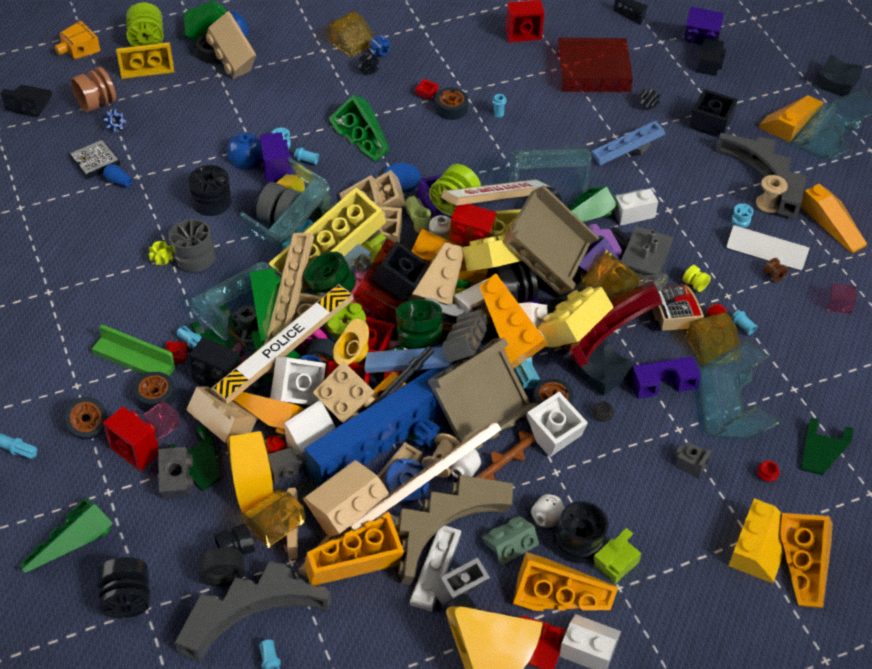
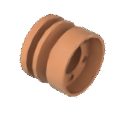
M102 67L95 68L94 71H88V77L85 74H81L71 78L70 82L73 93L84 112L89 113L99 109V102L103 106L108 105V102H116L114 86L107 72Z

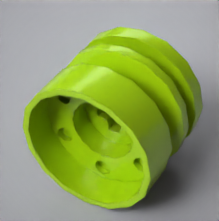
M144 2L132 5L127 10V39L131 45L135 47L160 44L164 37L162 14L158 7Z
M452 164L430 187V198L438 210L446 215L453 216L456 205L441 198L443 191L481 186L477 175L468 167L461 164Z

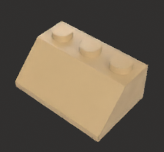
M228 11L208 28L206 39L209 45H212L215 49L217 58L223 62L226 73L230 74L232 79L251 71L256 53L230 11Z
M354 460L304 497L303 500L327 536L330 537L343 532L390 494L376 474Z

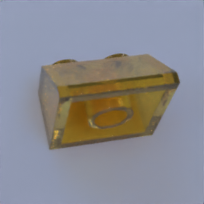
M355 11L328 25V41L350 57L370 47L369 43L375 37L365 18Z
M606 250L581 281L587 287H602L610 300L636 288L643 278Z
M728 312L690 321L686 338L703 367L741 358L742 354L737 327Z
M281 490L274 491L240 515V518L267 548L305 522L303 506L290 492Z

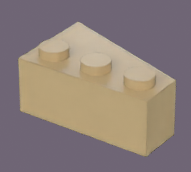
M445 242L407 300L434 298L439 300L441 304H452L464 254L463 248Z

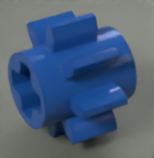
M382 34L375 36L369 43L371 45L369 50L377 57H380V55L385 56L390 51L388 44L391 41Z
M116 109L112 110V114L108 111L105 112L107 117L102 120L106 125L104 129L109 128L112 133L116 132V128L123 130L122 124L126 122L122 117L124 113L119 114Z
M421 421L413 430V433L416 435L413 440L420 447H432L436 444L435 437L439 434L437 431L440 427L433 421Z

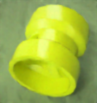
M696 265L689 267L683 276V281L693 285V288L698 292L703 291L711 279L710 275L705 272L702 273Z

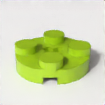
M349 303L324 324L327 332L332 333L334 338L339 339L352 320L362 319L366 322V315L360 304ZM342 319H348L347 323H343Z

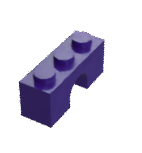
M693 356L680 357L674 360L633 366L630 380L639 399L657 396L660 389V381L664 380L672 382L678 392L698 389L701 374Z

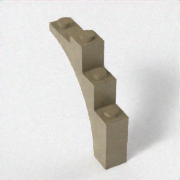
M460 475L457 482H453L451 495L431 492L429 498L424 500L423 512L402 508L400 515L395 516L394 526L399 539H402L401 545L404 550L403 561H400L398 575H402L401 584H411L422 549L429 539L442 527L456 519L471 514L484 512L507 513L512 505L513 483Z

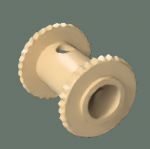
M769 175L761 181L764 194L757 197L756 206L765 213L778 212L779 195L787 191L788 184L780 176Z
M438 434L435 437L437 449L432 457L426 456L423 458V468L425 469L460 444V441L449 434ZM447 467L435 477L447 478L451 473L450 468Z

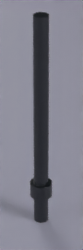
M428 346L417 358L414 357L409 362L410 365L369 407L397 391L415 371L418 372L424 366L423 363L435 351Z

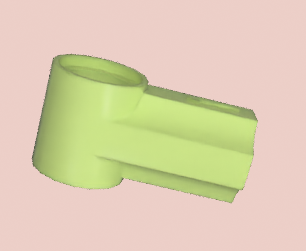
M415 196L408 197L404 208L414 223V230L420 233L422 228L429 231L430 210L424 207L419 198Z

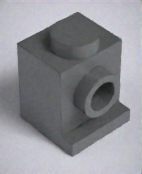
M687 442L685 446L680 445L675 453V457H677L675 467L699 479L709 463L712 451L709 449L705 451L690 442Z
M293 447L268 454L274 484H278L279 479L290 478L299 474V468L303 467L300 455H295Z

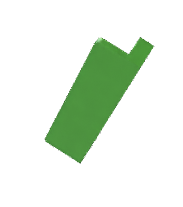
M103 324L100 325L101 338L92 348L94 355L143 375L149 372H162L170 376L174 371L175 364L171 352Z

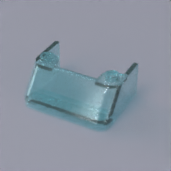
M865 87L821 107L795 139L797 146L823 159L830 160L850 151L851 147L843 135L849 129L855 130L862 125L863 119L872 115V98Z
M578 145L517 148L511 153L510 182H518L519 169L579 166V177L584 193L588 187L592 159L590 150Z
M291 157L288 161L295 173L309 185L275 224L268 230L244 212L240 213L249 229L272 245H278L287 241L330 192V186L325 179Z
M265 262L256 263L205 290L191 299L192 312L224 341L228 340V316L218 307L252 289L250 272L272 269L273 267ZM275 270V276H280L281 281L282 275Z
M747 340L705 364L699 371L701 374L699 387L704 429L706 433L713 437L753 438L779 424L777 418L758 406L744 412L741 388L751 382L753 377L752 367L769 358L768 354Z

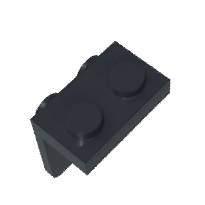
M20 85L16 91L3 89L1 97L5 110L39 116L52 97V91Z

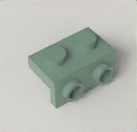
M521 516L512 518L508 523L499 528H494L488 534L482 536L484 544L496 552L498 562L501 565L539 545L534 525Z

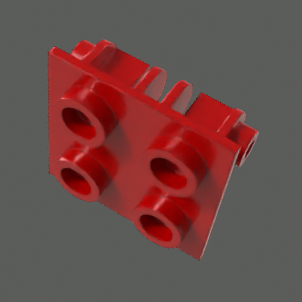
M524 615L520 616V618H522V619H527V620L542 622V620H539V621H538V620L529 618L527 615H525V616H524ZM542 622L537 646L527 664L540 669H555L567 630L550 625L548 622Z

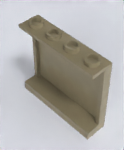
M543 185L530 193L503 243L559 295H562L574 289L576 283L572 279L589 245L599 240V237Z
M505 338L491 340L478 348L475 355L459 360L428 380L439 405L460 443L489 423H497L501 430L504 428L508 429L516 424V420L527 417V412L538 406L537 403L529 402L504 351V348L508 346ZM498 431L497 433H495L493 436H491V437L488 438L487 440H491V439H494V438H496L497 436H499V435H500V433H499L500 431ZM481 443L474 449L477 450L483 446V443Z

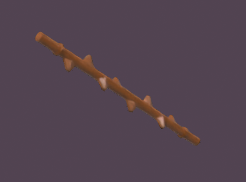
M520 431L518 433L520 442L504 455L493 451L490 454L492 464L478 474L476 478L495 480L494 473L510 460L524 461L523 450L536 441L533 432Z

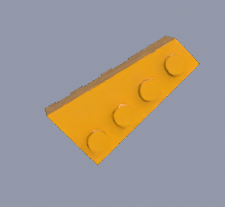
M422 228L412 252L430 264L445 242L453 245L456 244ZM463 254L458 279L469 281V286L472 287L490 278L491 268L467 271Z
M494 274L479 285L499 338H505L508 343L504 350L513 369L548 345L497 274Z
M390 513L382 515L381 518L375 521L371 520L365 523L363 527L355 531L351 530L345 533L343 537L337 540L333 539L307 552L304 567L310 585H320L398 566L402 560L404 550Z

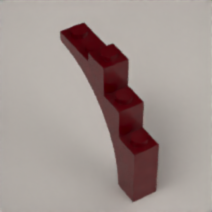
M653 280L610 299L614 307L579 342L563 345L566 352L569 351L574 362L577 361L580 367L588 364L592 352L610 334L635 317L663 304Z

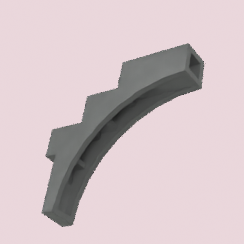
M720 133L717 152L744 161L754 167L764 177L777 175L787 182V191L780 194L778 198V214L797 218L807 176L789 172L790 157L773 154L776 140L758 137L757 141Z
M269 561L257 585L249 579L242 580L235 577L223 601L214 595L207 596L201 594L175 641L177 653L200 662L211 644L238 621L254 613L276 607L305 606L328 611L332 604L331 592L323 586H313L299 578L293 579L290 568L282 563L276 564Z

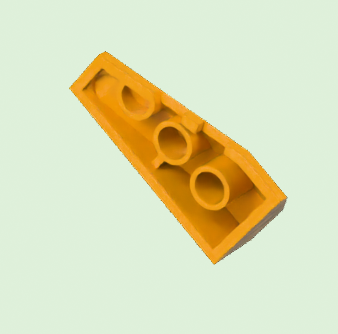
M807 95L767 115L758 128L790 143L823 106L824 102Z
M821 184L805 190L800 207L848 251L854 253L867 245L842 201Z
M241 392L233 399L264 423L276 428V433L286 435L284 423L305 410L295 404Z
M782 513L780 536L798 606L823 608L833 528L829 516Z
M526 552L518 573L513 604L535 611H544V609H558V611H565L566 609L611 610L618 587L547 558Z

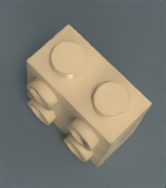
M344 361L312 392L343 423L357 416L363 407L368 408L375 401L374 396L376 395Z

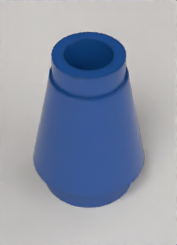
M109 164L103 172V176L107 181L126 188L133 181V178L116 164Z

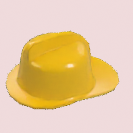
M352 320L335 343L333 358L339 365L343 361L347 365L357 363L366 357L368 353L369 328L364 320Z

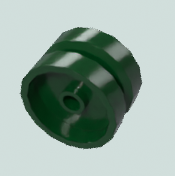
M337 251L317 256L304 270V278L310 288H312L314 295L325 296L338 284L348 292H351L356 285L354 273L343 254Z
M415 299L406 301L396 308V332L399 343L411 348H426L438 344L442 340V308L439 304L430 300Z

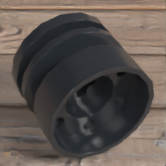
M205 165L191 172L188 180L194 210L205 216H216L227 211L232 200L229 177L225 169L215 165Z
M523 261L512 263V268L509 264L492 268L491 277L497 274L516 301L527 302V300L533 301L537 299L538 283L536 274Z
M576 501L567 505L561 513L554 536V544L558 553L566 560L574 563H587L593 560L594 555L601 550L607 534L609 523L606 514L595 504L586 501Z
M121 557L111 559L99 567L97 572L98 587L100 589L98 598L99 610L107 617L122 619L136 617L149 609L151 604L150 589L148 587L149 570L144 561L133 557Z

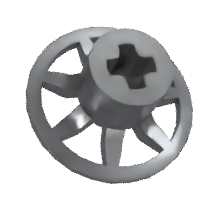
M243 306L232 314L233 321L237 324L234 327L235 333L243 330L240 339L245 343H253L252 339L246 338L248 332L257 331L256 310L252 306Z

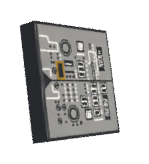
M103 139L69 153L70 159L86 179L103 173L109 164L120 165V160Z

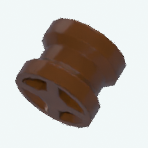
M778 258L771 259L763 269V272L766 275H770L771 280L775 283L781 281L789 271V268L786 265H782Z

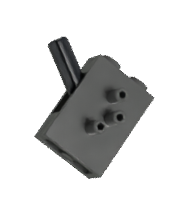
M636 226L630 239L618 228L612 227L610 230L616 241L625 249L618 271L621 278L641 284H646L653 280L655 285H657L671 251L673 237L658 233L655 230H647Z

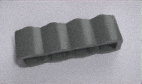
M483 308L457 317L456 323L452 326V331L448 333L447 340L442 345V350L448 363L475 355L476 349H478L491 323L489 314Z

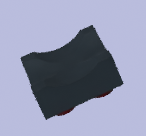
M830 54L824 67L818 73L815 85L841 95L849 96L860 78L863 66L847 64Z
M604 339L592 352L588 364L580 367L578 362H575L574 372L604 396L631 376L632 368L635 364L630 359H626L618 354L610 343Z

